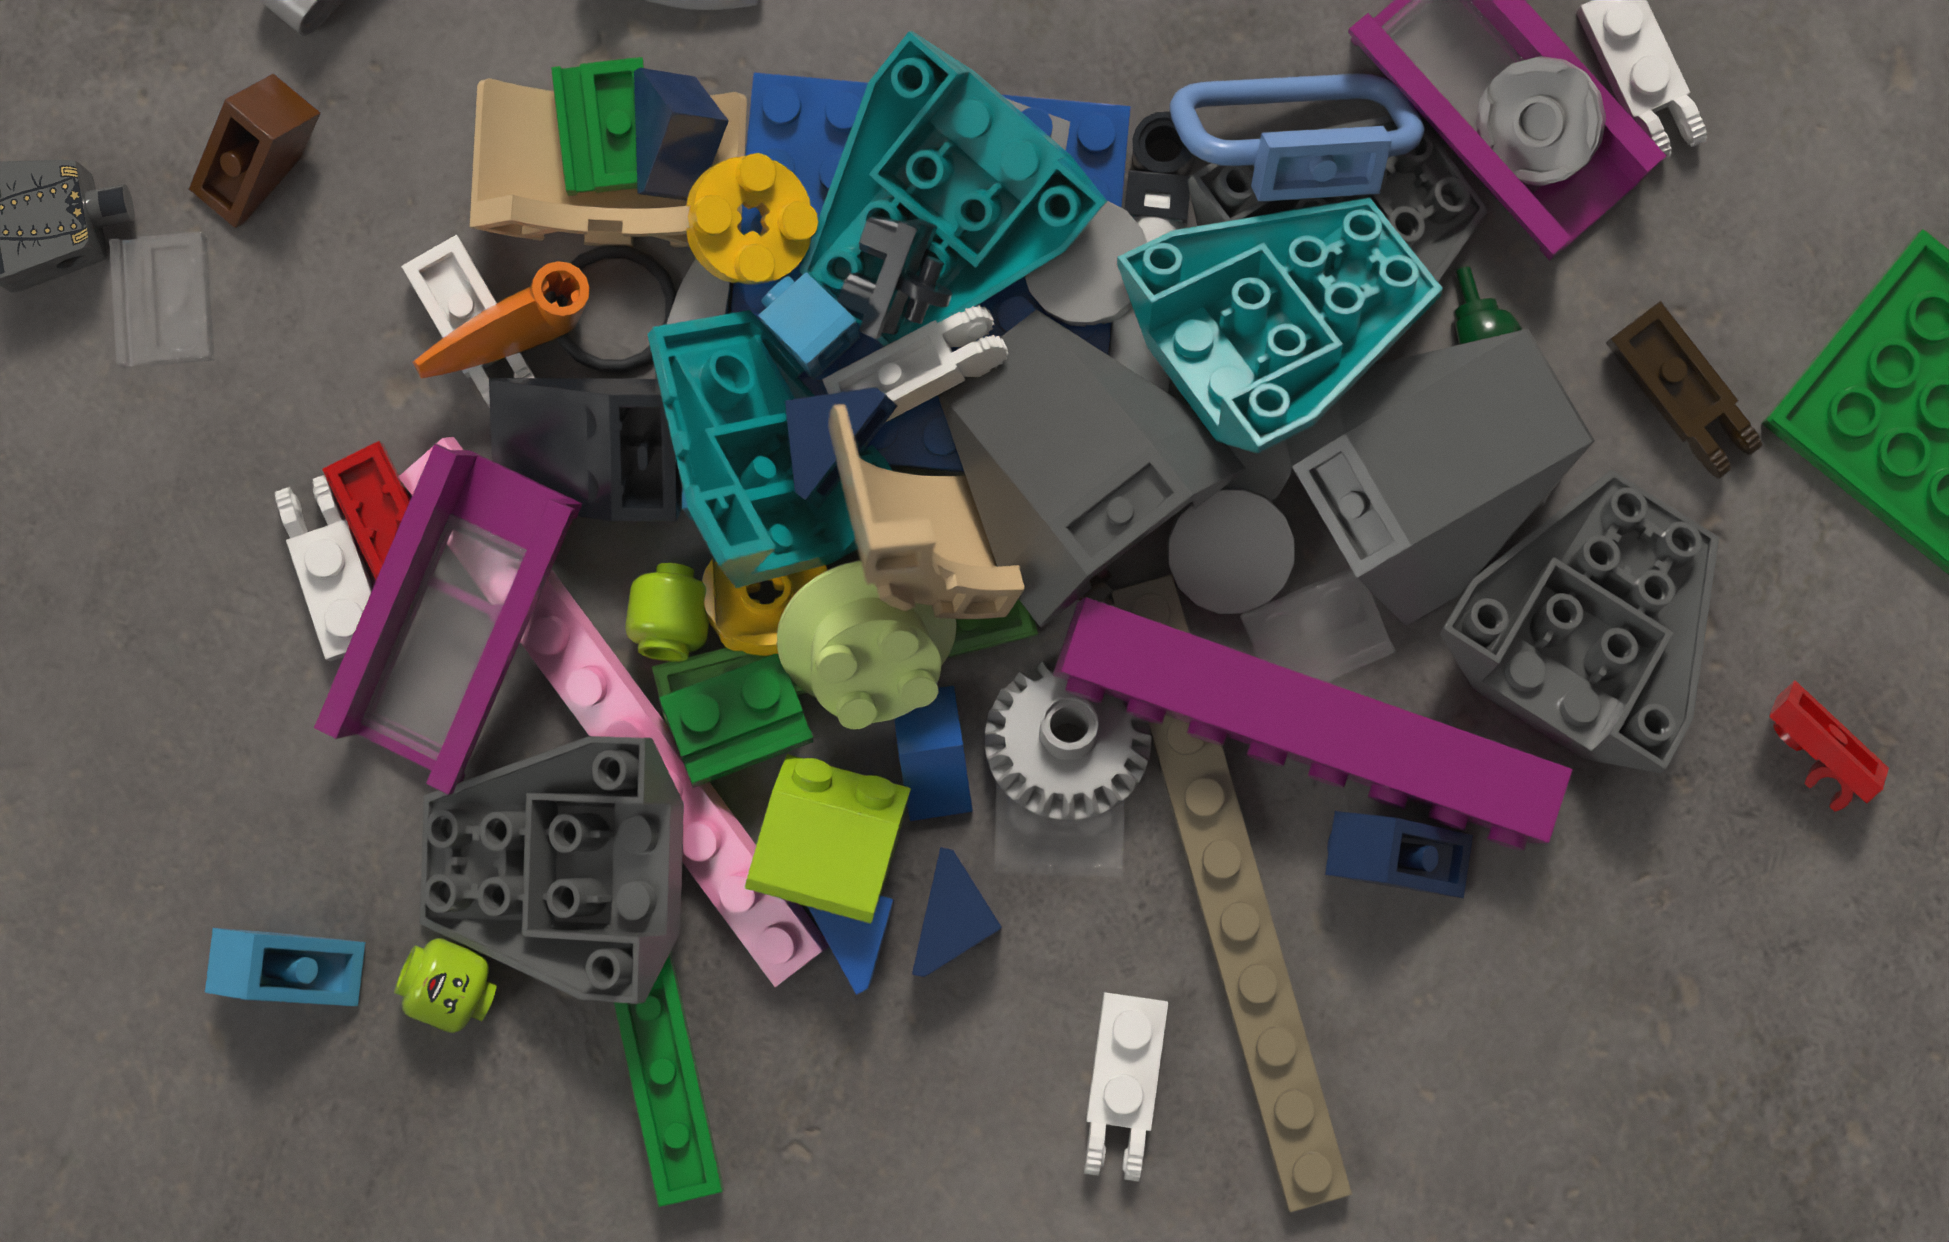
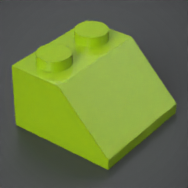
M787 754L770 797L748 872L745 889L871 924L896 849L911 788L891 783L880 776H865L829 766L819 759L800 758Z

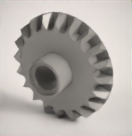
M1042 661L1032 670L1025 673L1019 672L1005 689L1000 690L991 710H989L985 728V752L990 770L997 783L1012 800L1035 814L1059 820H1078L1100 815L1126 799L1139 784L1145 773L1152 739L1149 723L1146 720L1126 713L1129 703L1127 701L1104 694L1102 703H1098L1066 692L1067 680L1053 676L1056 663L1047 664ZM1061 724H1072L1079 727L1085 736L1077 742L1066 743L1057 739L1052 731Z

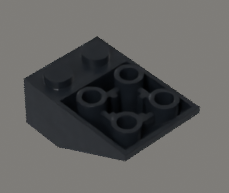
M489 379L493 462L582 503L578 514L579 517L607 521L677 522L682 510V480L658 379Z

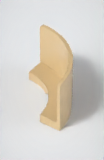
M491 78L481 80L478 83L470 228L541 241L544 239V234L576 233L584 234V245L630 246L632 248L633 237L652 236L670 241L672 247H690L686 234V228L690 227L688 221L690 206L686 207V200L640 195L637 188L596 193V191L577 193L575 196L567 195L554 91L520 86ZM730 92L710 95L729 120L712 166L729 158L745 155L747 98L743 94ZM741 204L737 210L739 211V213H740L741 216H742V204ZM740 222V224H738L737 227H738L739 231L741 232V222Z
M833 405L829 417L830 437L866 583L868 585L873 583L877 587L880 600L905 612L915 607V603L932 605L936 618L986 619L1006 617L1025 590L1019 565L996 566L995 558L966 476L910 475L883 469L862 460L857 454L845 405Z

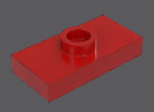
M380 441L322 469L376 580L411 500L402 481L398 477L399 475L384 444Z

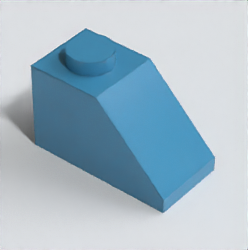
M806 272L797 281H794L790 276L785 277L761 300L766 307L758 315L761 323L813 380L861 338L856 320Z
M213 928L205 993L245 1000L358 1006L365 942L273 932Z

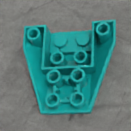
M908 31L868 82L818 218L817 230L811 237L809 248L804 256L799 272L802 275L805 272L808 273L837 301L844 281L850 273L859 272L874 280H878L884 260L859 249V240L870 217L880 216L899 221L922 219L938 226L927 256L939 259L945 263L937 283L953 293L949 306L939 307L929 304L922 324L912 322L903 317L897 334L881 333L880 338L876 339L885 347L934 320L939 323L958 312H964L965 308L969 309L972 306L979 305L1064 253L1108 201L1067 151L980 75L915 32ZM852 316L861 325L862 321Z
M1371 198L1172 230L1117 257L1120 275L1149 351L1217 442L1254 453H1259L1313 426L1441 297L1443 290L1441 285Z

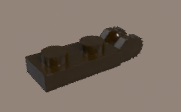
M1661 301L1606 342L1607 346L1682 442L1688 441L1692 453L1712 476L1720 479L1731 471L1726 454L1704 428L1717 417L1724 431L1744 453L1752 455L1762 447L1763 444L1759 434L1736 405L1739 400Z

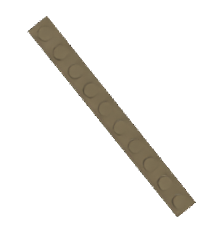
M1172 574L1113 591L1111 597L1113 607L1189 633ZM1165 715L1163 724L1148 721L1152 742L1287 1210L1294 1212L1352 1195L1223 748L1221 745L1209 743L1188 735L1186 732L1189 723L1167 715Z

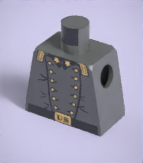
M73 160L0 161V286L11 293L21 292L103 261L106 258L107 251L102 227L132 222L135 219L133 200L126 184L96 189L92 173Z

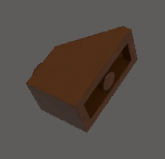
M274 73L225 99L189 190L236 229L245 223L301 159L321 113Z

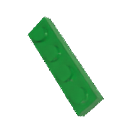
M671 951L644 1003L614 1002L659 1207L724 1191Z

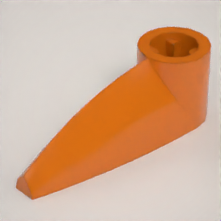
M560 261L548 263L538 270L530 287L505 298L457 327L412 363L421 379L499 360L560 337L575 328L589 298L590 287L587 278L579 268L570 263ZM553 291L557 297L561 294L568 299L567 305L559 307L557 301L552 304L549 303L545 298L547 292Z

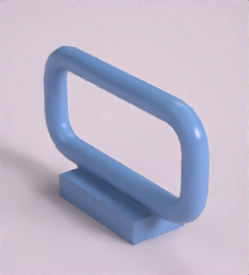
M1371 74L1199 82L1189 84L1178 90L1169 104L1171 120L1183 144L1193 155L1203 161L1217 165H1254L1251 188L1258 201L1379 194L1388 157L1410 152L1419 145L1424 135L1422 119L1414 105L1393 82ZM1368 99L1378 102L1386 108L1398 130L1386 131L1384 126L1267 132L1261 133L1260 139L1223 140L1210 135L1204 129L1195 110L1197 108L1214 106Z

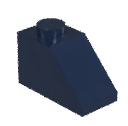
M1335 811L1332 831L1327 845L1328 858L1325 875L1464 898L1473 835L1399 818Z

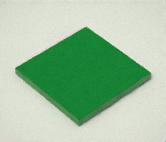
M1922 229L1911 239L1761 424L1948 575L1949 249Z

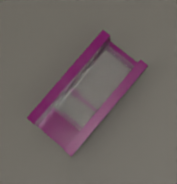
M1394 0L1374 18L1367 13L1348 30L1351 36L1350 41L1356 47L1359 46L1384 75L1397 86L1422 117L1541 247L1539 250L1549 261L1636 187L1667 156L1526 0ZM1539 56L1564 59L1585 71L1601 92L1606 114L1603 140L1591 161L1568 179L1542 186L1522 183L1479 136L1475 126L1479 100L1493 79L1511 64Z
M434 444L314 728L335 739L353 735L367 738L431 770L426 784L448 795L453 794L457 783L463 782L466 775L464 770L572 520L577 518L582 503L469 450H449L439 444Z

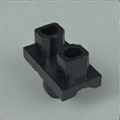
M878 216L870 217L867 220L859 240V249L884 260L878 280H874L859 272L850 273L844 281L837 300L852 316L862 321L859 332L875 339L880 338L881 333L894 335L898 333L903 317L912 322L922 324L929 304L939 307L949 306L953 293L937 283L945 263L939 259L927 256L938 226L922 219L899 221Z

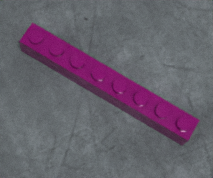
M1087 597L1076 604L1053 672V676L1067 680L1065 691L1072 695L1102 703L1104 694L1129 702L1126 713L1149 722L1163 724L1165 715L1189 723L1186 733L1197 739L1221 746L1224 745L1226 737L1250 745L1247 755L1257 760L1284 767L1287 758L1310 766L1307 776L1312 779L1340 788L1345 787L1347 779L1369 786L1368 798L1374 801L1405 809L1407 800L1430 808L1428 819L1460 830H1465L1467 821L1490 829L1488 840L1520 851H1525L1527 842L1549 843L1572 772L1571 768Z

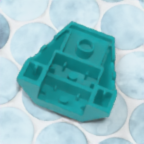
M748 310L653 327L647 335L688 510L719 567L732 584L739 588L828 565L858 549L841 481L820 508L815 507L795 492L785 400L815 395L798 378L804 369L760 320ZM873 445L864 450L859 458L872 465L892 471L886 459Z

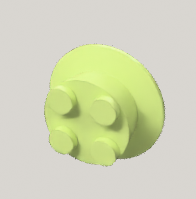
M861 561L837 566L818 575L805 584L792 597L785 607L778 624V654L784 670L798 687L816 697L827 711L838 717L839 722L844 727L861 729L871 723L898 718L915 708L927 706L936 699L941 666L946 661L955 640L956 619L936 618L932 605L915 603V607L906 612L888 605L880 600L877 587L873 583L869 585L866 583Z

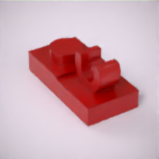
M1796 680L1776 697L1769 715L1774 721V730L1789 747L1796 751L1804 749L1817 761L1810 767L1804 784L1812 788L1820 779L1826 777L1834 778L1840 783L1842 789L1834 794L1829 804V807L1834 812L1845 808L1851 802L1854 793L1867 804L1883 790L1889 767Z

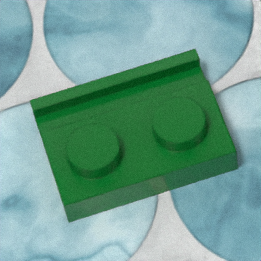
M643 57L583 63L579 67L561 68V66L551 67L565 188L568 196L591 191L601 193L637 188L634 71L638 68H645Z
M773 654L659 697L660 705L688 773L692 788L813 743L814 737L804 717L803 709L789 674L786 673L781 664L779 654Z

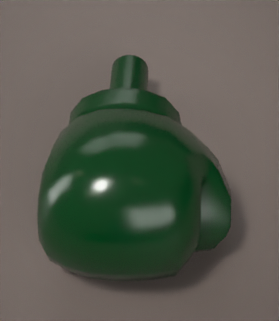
M1470 266L1456 270L1465 304L1453 311L1459 345L1523 330L1511 312L1498 308L1496 299H1480Z

